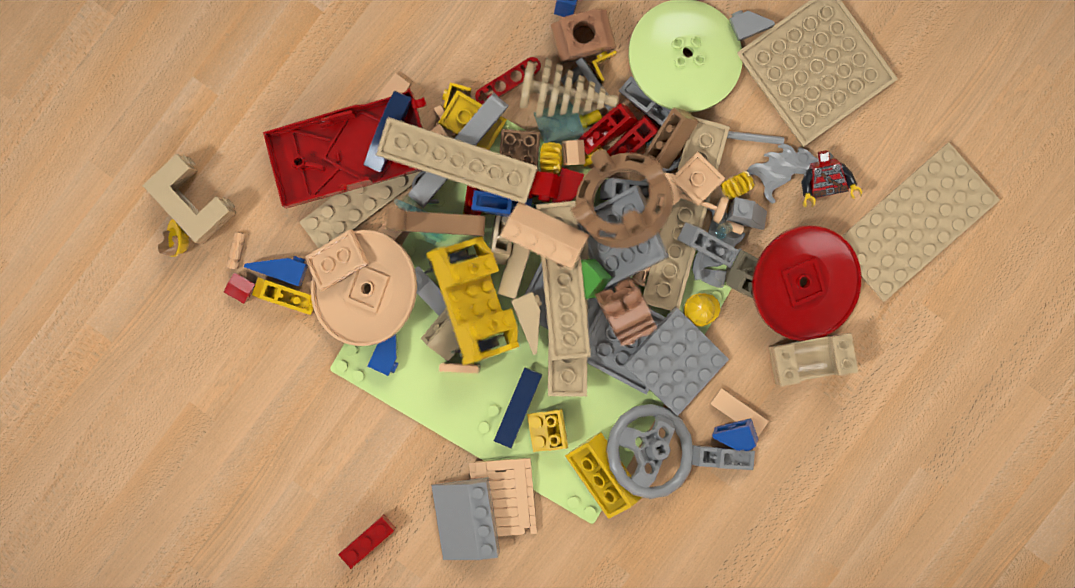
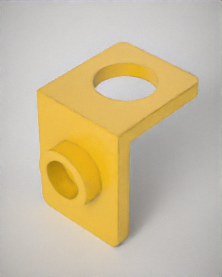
M616 50L609 54L605 51L597 55L598 59L592 61L594 70L601 83L604 82V78L597 64L616 56Z
M450 82L448 89L444 90L442 100L445 101L443 108L446 110L449 105L453 88L472 93V88Z

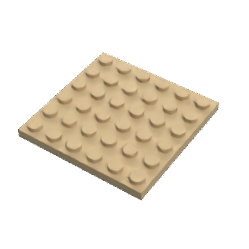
M809 0L737 52L743 62L742 64L802 147L898 80L841 0Z

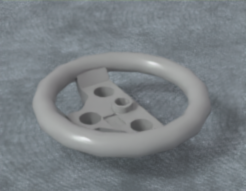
M654 404L635 406L622 414L610 431L607 445L609 467L618 483L633 495L648 499L668 496L682 486L691 472L693 461L691 434L683 420L668 408ZM655 417L653 428L644 433L627 427L628 424L637 418ZM660 428L665 430L664 438L659 436ZM675 430L680 438L682 448L680 467L674 477L665 484L649 487L655 481L663 459L669 456V443ZM637 437L641 438L642 440V446L640 448L637 447L635 444V440ZM619 446L626 447L635 454L638 466L631 478L621 465ZM647 463H649L652 468L649 474L645 471V465Z

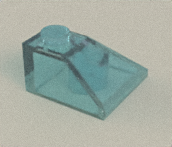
M568 101L567 111L564 115H560L562 103L555 106L554 116L548 117L549 107L543 109L541 118H536V112H533L544 143L554 142L562 144V141H571L580 138L584 134L578 113H572L573 105L570 101Z

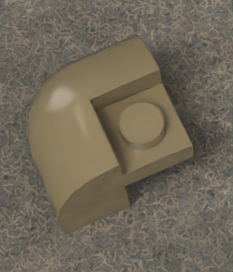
M740 250L733 266L726 268V284L741 294L753 298L752 280L758 259Z

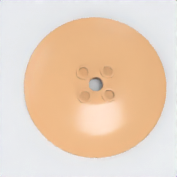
M359 230L354 231L369 264L324 291H319L312 276L311 299L319 322L330 335L349 345L371 346L388 340L407 322L416 300L417 278L408 253L396 240L380 232ZM369 283L371 291L366 294L364 287Z

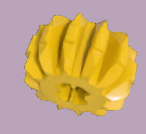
M554 142L543 143L540 154L542 172L554 174L561 172L563 163L561 144Z
M743 171L725 180L720 186L726 198L732 200L747 193L755 185L752 176L747 171Z

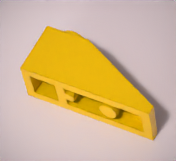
M258 277L252 293L253 296L311 315L313 310L312 295Z

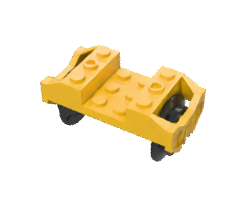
M477 237L426 253L431 261L429 262L430 268L424 271V274L435 272L460 346L459 349L450 352L459 353L460 357L464 358L462 360L463 365H467L519 347L518 326L512 308L502 311L490 276L498 272L499 269L494 254L484 242L483 237ZM474 246L477 254H469L466 248ZM503 332V334H501V335H498V336H495V337H492V338H489V339H486V340H483V341L481 340V339H483V338H486V337H489V336H492V335H495V334H498V333ZM504 336L507 345L491 350V348L499 346L498 340Z

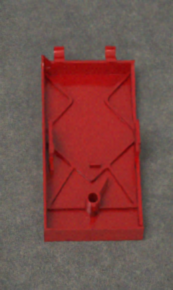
M409 88L402 93L412 97L404 123L423 129L418 108L426 106L425 98L423 96L415 100V96ZM391 96L367 104L352 105L263 132L282 207L285 209L423 171L387 159L383 172H378L364 165L372 139Z

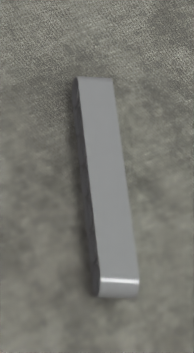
M493 93L455 139L476 146L509 105ZM426 172L409 192L408 196L423 208L448 178Z

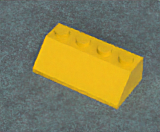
M600 432L570 451L565 457L607 518L610 519L631 508L643 497L633 495L618 483L609 467L607 455L608 441ZM621 462V465L623 466L627 475L631 478L632 476Z

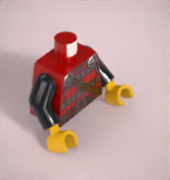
M828 150L818 152L819 162L809 165V169L806 170L801 181L802 192L805 197L802 205L805 208L807 207V200L811 201L813 207L816 203L815 198L849 192V188L851 189L850 197L852 199H855L854 191H858L860 196H862V189L856 187L857 182L852 171L837 159H830Z

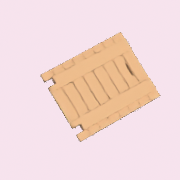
M531 458L469 462L470 479L489 477L498 536L524 535L525 528H530L531 534H537Z

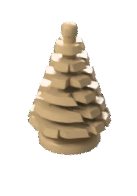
M546 58L542 82L535 81L533 78L535 64L533 62L527 63L520 108L528 107L531 93H540L536 118L542 117L546 94L551 95L548 117L554 116L557 96L563 97L560 115L566 114L569 98L574 99L572 113H578L580 100L586 101L584 112L591 110L592 103H597L596 110L603 109V104L611 107L618 105V96L605 95L606 89L600 87L599 93L594 92L595 83L591 81L589 82L588 91L582 90L583 76L579 75L577 88H571L574 72L569 68L565 87L559 86L563 68L559 63H557L554 84H548L552 60Z

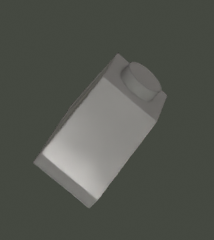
M742 10L737 11L729 19L738 41L766 31L775 25L774 21L750 11L744 13Z
M735 197L729 204L727 221L764 230L767 211L754 201Z

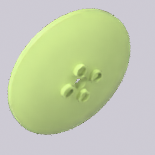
M670 0L655 6L640 19L629 42V65L637 85L652 101L670 110L674 107L687 112H697L718 104L736 85L743 63L737 54L742 49L741 42L737 40L729 20L714 7L696 0ZM683 49H690L692 57H685Z

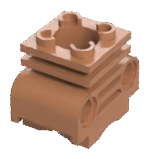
M596 8L560 18V21L550 25L560 64L574 62L580 58L596 56L605 51L616 49L606 9L598 10ZM580 27H586L593 32L594 39L589 43L582 44L574 39L573 32Z
M629 277L620 281L615 286L616 292L608 289L595 294L603 314L622 346L630 345L636 339L648 336L653 330L657 329L644 298Z

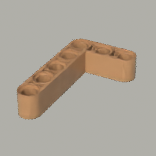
M387 208L385 228L393 231L484 236L485 216L412 212L404 209Z

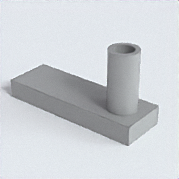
M580 58L576 61L578 66L572 70L574 72L572 84L578 80L579 75L585 76L589 82L595 83L594 90L599 93L600 87H604L586 60ZM567 74L561 77L560 79L564 86L566 84ZM605 105L607 110H611L612 108H614L609 105Z

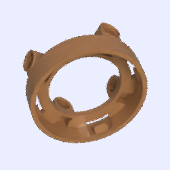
M604 149L594 152L591 155L594 167L583 178L577 191L576 206L571 209L576 221L582 224L597 242L612 248L634 247L651 239L665 225L673 205L672 187L657 159L653 161L644 155L636 153H622L610 157ZM621 171H633L641 174L647 179L650 186V198L641 214L637 210L627 212L622 217L624 222L622 224H611L600 219L595 212L594 197L601 183L609 176ZM660 196L665 197L659 213H654L657 209ZM600 231L616 234V237H601L599 234Z

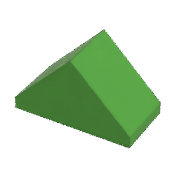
M596 259L581 260L585 299L596 298L595 294L603 291L612 277Z

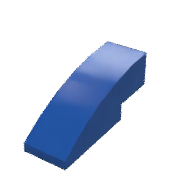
M474 190L472 210L510 217L518 201L491 192ZM527 198L525 205L532 207V199Z

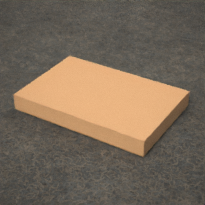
M351 229L304 257L319 291L326 290L369 264L354 231Z

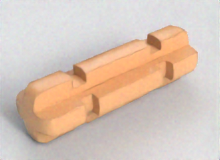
M234 233V243L232 242L229 254L230 260L227 262V268L237 270L239 262L237 261L240 260L243 247L242 242L245 239V234Z

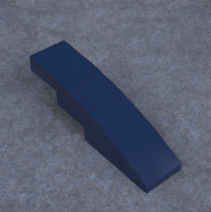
M396 90L393 91L364 162L365 166L378 172L384 171L387 158L378 156L376 153L387 118L405 122L412 97Z
M526 367L524 368L494 442L512 448L543 374Z

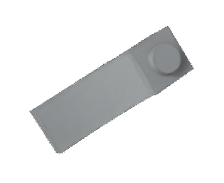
M693 445L692 465L753 470L755 451H737L730 448Z

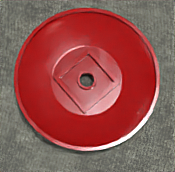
M814 225L789 229L773 239L757 261L752 280V293L756 309L768 327L781 336L798 341L825 337L842 326L852 314L861 291V268L853 248L838 233ZM806 277L807 284L804 287H801L800 280L801 278Z

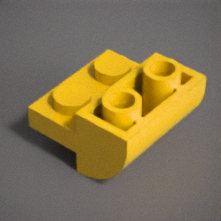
M562 409L527 414L533 452L568 448Z

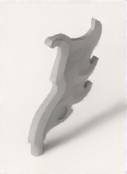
M781 144L778 145V148L783 149L782 153H765L764 156L769 157V161L753 164L748 168L747 172L749 175H756L761 179L765 187V197L774 204L776 200L772 197L773 190L790 181L793 174H805L811 163L819 162L818 158H815L804 148L799 147L798 153H796L791 146ZM829 152L830 159H833L834 156Z
M707 208V210L712 212L709 234L732 247L744 238L745 233L739 235L729 232L723 227L724 222L727 221V213L724 212L721 222L718 224L713 221L715 210ZM698 251L692 268L695 280H702V270L705 267H718L723 264Z

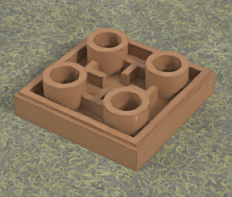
M502 129L500 154L538 166L540 132Z

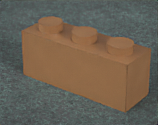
M673 107L644 153V156L653 161L657 159L662 168L669 169L699 121L689 112Z

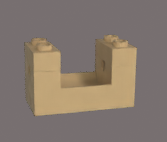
M175 154L142 186L195 243L203 244L236 214L233 210L235 206L229 199L215 197L199 212L179 191V188L197 172L194 167L196 164L190 157Z
M840 333L805 341L768 346L774 381L779 386L797 384L803 380L830 375L841 376L858 372L851 333Z

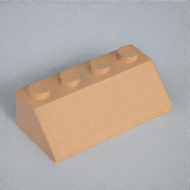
M518 202L501 233L503 238L571 270H574L590 236L521 202Z

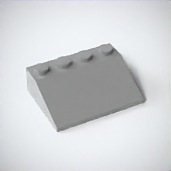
M489 477L432 484L443 560L498 558L500 547Z

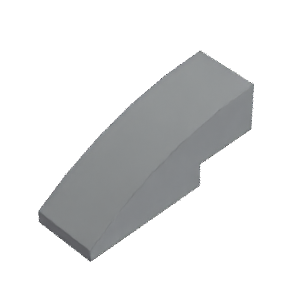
M630 77L619 90L626 99L660 127L671 112L670 109L658 105L647 97L633 77Z

